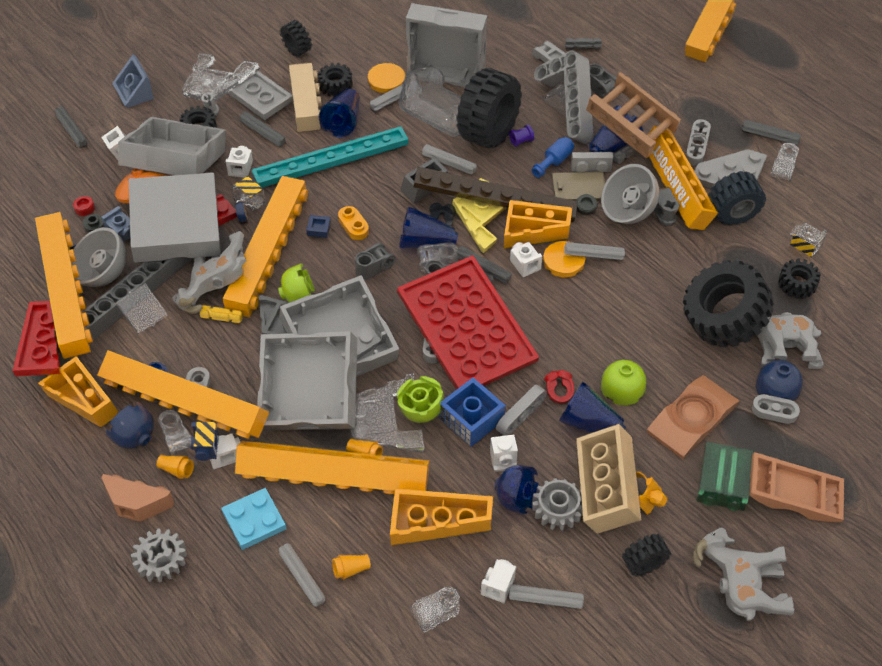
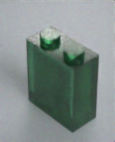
M707 441L702 457L696 502H701L708 506L726 507L733 511H744L749 499L751 462L754 451Z

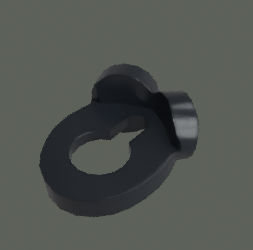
M438 202L433 203L429 207V212L431 213L428 219L429 227L436 234L447 233L452 228L456 209L451 204L442 206ZM443 214L446 224L443 226L436 225L435 220L439 219V216Z

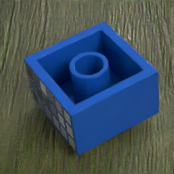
M472 377L441 401L439 419L472 447L496 428L499 420L505 415V404Z

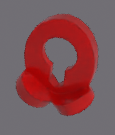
M559 370L558 372L551 371L545 375L544 381L547 383V393L555 403L564 404L571 400L574 393L573 375L571 373ZM558 377L562 379V385L567 389V394L563 397L557 396L554 392Z

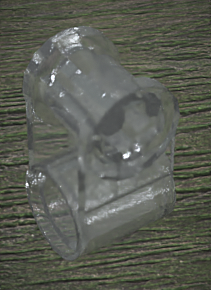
M785 143L781 146L771 171V177L790 182L799 152L795 144Z
M453 243L423 245L417 250V255L420 258L419 269L424 273L426 264L431 260H438L446 265L458 262V248Z
M174 410L162 412L158 420L171 456H176L177 452L184 449H191V436L179 414Z
M445 587L428 597L419 599L412 604L410 610L421 630L427 632L458 614L460 611V596L456 589Z

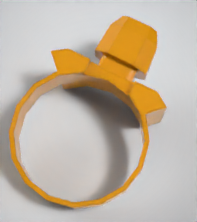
M636 472V478L646 479L647 485L644 494L639 496V504L642 510L648 515L654 506H665L667 497L652 477L647 478L643 473Z

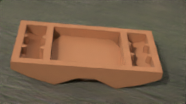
M702 375L690 383L672 404L663 409L649 426L646 433L681 459H684L739 404L740 400Z
M754 452L752 454L750 497L771 509H789L799 512L809 520L824 522L843 521V478Z

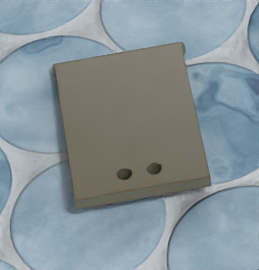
M604 172L552 173L555 197L577 201L579 196L589 194L596 201H601L605 185Z

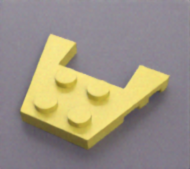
M460 197L453 199L452 205L481 252L485 253L496 244L497 238L484 226L507 208Z

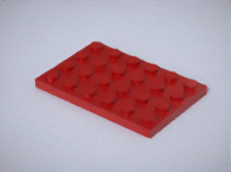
M473 255L397 287V294L456 390L472 377L483 386H486L538 362L539 356Z

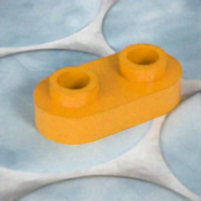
M346 206L339 210V223L353 240H363L369 235V226L356 208Z

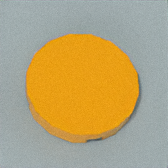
M391 63L378 64L369 71L368 83L374 91L387 93L405 83V73L398 65Z
M558 241L550 244L545 249L543 255L544 267L548 268L551 274L562 278L573 277L577 272H581L586 259L585 256L566 255L564 253V246L568 241Z

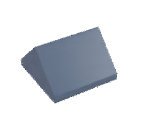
M132 55L112 83L125 107H131L154 99L150 80L136 55Z

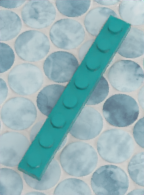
M400 126L252 169V176L255 182L263 188L279 183L282 176L297 178L409 145L408 137Z

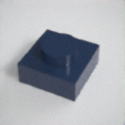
M310 215L306 230L307 236L328 238L331 217Z

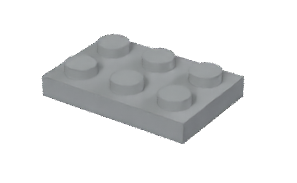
M255 68L226 86V92L263 120L268 119L293 102V95Z

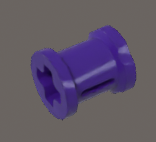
M528 124L522 129L510 130L509 138L512 145L518 147L520 143L534 141V132Z

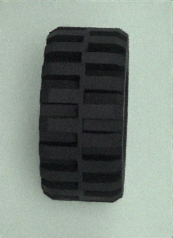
M484 68L476 72L475 76L471 77L469 84L465 86V91L461 95V101L457 108L458 115H456V121L458 122V132L464 140L486 148H494L506 140V137L509 136V131L514 127L522 102L521 85L516 77L492 68Z
M724 260L721 264H718V262L711 264L710 268H704L700 271V275L694 276L691 280L692 284L688 285L685 291L687 295L683 297V310L687 320L703 341H707L708 344L713 346L718 344L719 347H728V345L732 347L739 346V343L743 341L745 343L751 341L750 338L754 335L757 337L762 332L761 328L766 327L769 323L768 317H771L773 314L774 299L761 273L753 265L734 260V262ZM736 293L744 294L741 302L731 311L722 314L712 313L716 304L724 297Z

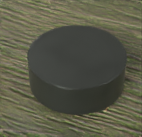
M583 194L578 197L577 211L582 215L593 214L597 206L596 199L589 194Z

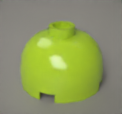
M302 263L287 269L283 273L281 278L282 287L278 288L282 300L287 299L290 303L311 295V292L315 291L307 269L302 270L304 266Z
M617 360L607 366L602 375V393L606 398L608 396L612 399L613 403L617 405L628 406L635 404L645 394L646 375L637 363L631 360Z
M422 376L420 380L413 381V379H410L401 385L397 392L398 405L402 414L410 421L427 423L434 420L440 414V403L444 400V394L439 382L433 378Z

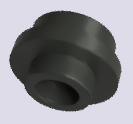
M97 214L87 216L83 220L85 230L91 232L95 229L103 228L102 216Z

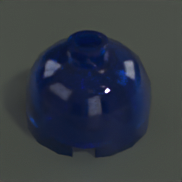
M513 465L506 468L497 478L495 491L500 504L505 509L520 514H527V507L532 509L533 494L537 492V487L539 486V482H535L534 475L538 476V473L534 467Z

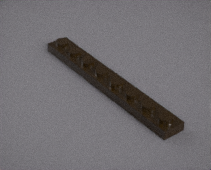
M417 167L414 188L509 208L510 200L572 208L571 222H574L576 218L578 201Z

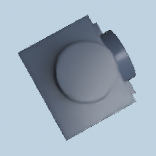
M119 206L101 217L104 228L113 229L123 242L131 238L130 218L121 211Z

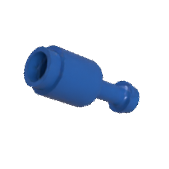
M563 137L554 142L545 151L546 159L540 164L533 166L531 169L532 174L540 178L545 175V170L551 164L554 166L560 165L573 152L574 143L568 137Z

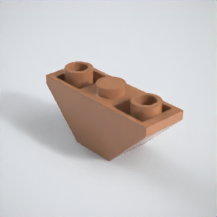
M103 474L101 477L116 513L120 517L141 522L172 508L174 505L171 491L164 487H153L141 481L125 480L118 475L110 476Z

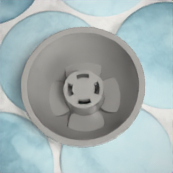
M639 164L623 166L616 170L605 183L601 196L602 208L610 219L618 223L634 224L646 219L656 208L659 200V185L653 173L645 166Z
M98 228L89 232L73 249L77 261L73 262V265H77L80 277L76 278V281L80 280L81 285L86 287H102L112 283L120 276L126 264L127 254L124 242L111 228Z

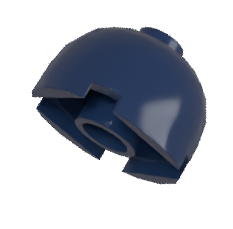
M774 360L765 364L759 371L755 386L759 395L765 394L793 401L800 396L803 378L800 370L791 362Z
M136 402L137 406L135 407L128 405L121 410L110 422L113 426L111 431L106 430L107 437L121 448L133 449L139 446L143 447L152 438L151 434L154 429L152 414L139 402Z

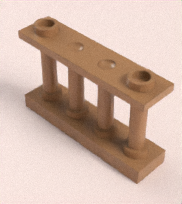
M620 72L615 81L614 87L616 88L603 99L599 98L596 94L590 97L586 111L641 155L648 158L656 144L654 140L667 128L675 133L681 119L635 84L629 77ZM623 93L630 100L616 111L608 104ZM639 105L645 112L633 123L623 117L634 106ZM653 116L661 124L650 134L646 135L639 127Z

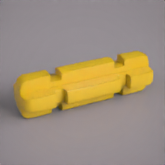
M202 305L203 309L200 311V317L206 319L212 317L213 320L227 322L232 320L233 323H241L243 313L240 310L231 311V309L213 307L212 309L211 306Z

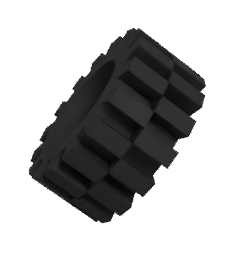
M293 20L281 27L280 36L283 37L281 40L285 43V48L287 47L288 52H291L293 56L299 57L312 49V40L309 38L310 34L306 32L305 26L302 27L301 22Z
M330 63L331 66L326 64L324 65L325 68H320V71H318V84L320 91L324 95L327 93L329 97L331 95L337 97L339 94L341 97L343 93L348 94L353 87L352 71H350L349 67L346 68L345 64L340 66V63H337V65Z
M197 106V109L190 107V111L186 109L184 111L185 114H181L180 122L192 125L202 123L200 124L202 126L217 128L215 114L210 108L207 110L204 106L202 109H200V106Z
M796 258L795 262L793 259L789 260V263L786 262L778 279L779 287L783 288L782 291L784 293L788 291V296L791 297L793 294L796 299H799V296H802V299H805L807 295L811 297L817 290L821 273L818 272V267L813 268L814 263L807 264L808 260L805 259L803 262H800V258ZM792 276L803 277L806 281H798Z
M651 534L650 537L646 535L644 539H638L637 543L630 544V548L624 550L622 559L631 574L639 577L640 575L644 576L647 572L652 573V570H657L660 568V565H664L666 560L670 559L671 551L660 534Z

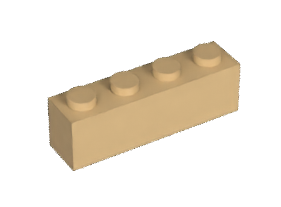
M312 63L289 65L297 132L321 130L320 122L324 121L323 111L318 109L322 108L321 97L316 96L320 95L319 84L315 83L318 82L317 70L313 71Z

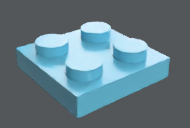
M266 488L221 508L241 550L286 530V524Z

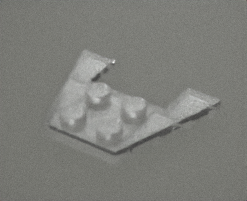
M199 53L197 56L198 62L194 63L192 67L194 71L192 75L188 76L182 92L184 97L201 100L203 94L208 99L207 93H212L214 101H217L259 70L258 63L243 61L233 73L209 69L215 62L213 55Z
M414 373L407 374L406 378L399 381H389L388 385L376 389L374 387L356 394L355 429H351L352 439L374 441L384 447L424 452L422 430L397 432L393 397H397V392L401 385L410 379L415 381Z

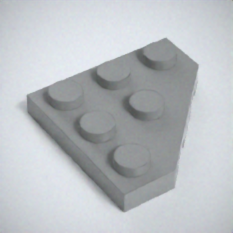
M747 149L698 163L694 172L702 186L710 189L724 176L743 171V173L746 171L750 172L758 180L767 155Z

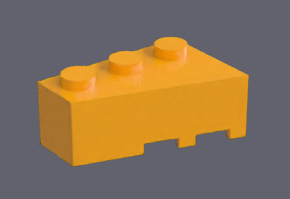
M510 200L504 233V248H511L518 242L537 244L568 239L572 208Z
M77 356L60 367L61 374H50L38 383L48 397L99 427L107 424L119 413Z

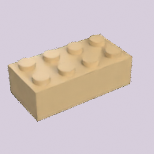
M620 424L577 438L583 521L597 534L640 521L641 513L632 437Z

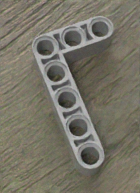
M569 51L539 65L534 72V78L548 87L564 82L567 134L570 138L587 144L593 137L592 115L586 111L589 98L591 97L589 60L575 51Z

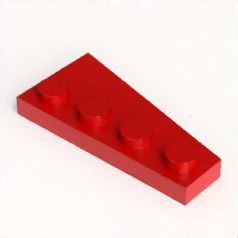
M50 301L29 302L12 370L15 377L61 374L57 336Z

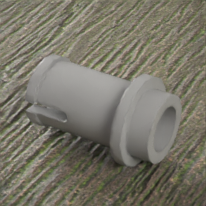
M207 93L208 99L203 94L201 100L207 110L210 108L216 116L219 107L215 104L213 94Z

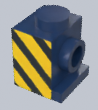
M192 422L194 436L191 437V449L196 452L195 458L200 461L217 459L219 432L216 422Z

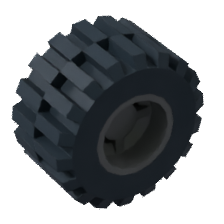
M743 171L734 172L724 176L715 183V186L710 189L711 192L708 193L712 204L718 212L716 217L719 222L729 226L745 223L749 219L754 218L756 214L760 213L761 208L765 206L766 195L756 177L747 171L744 173Z

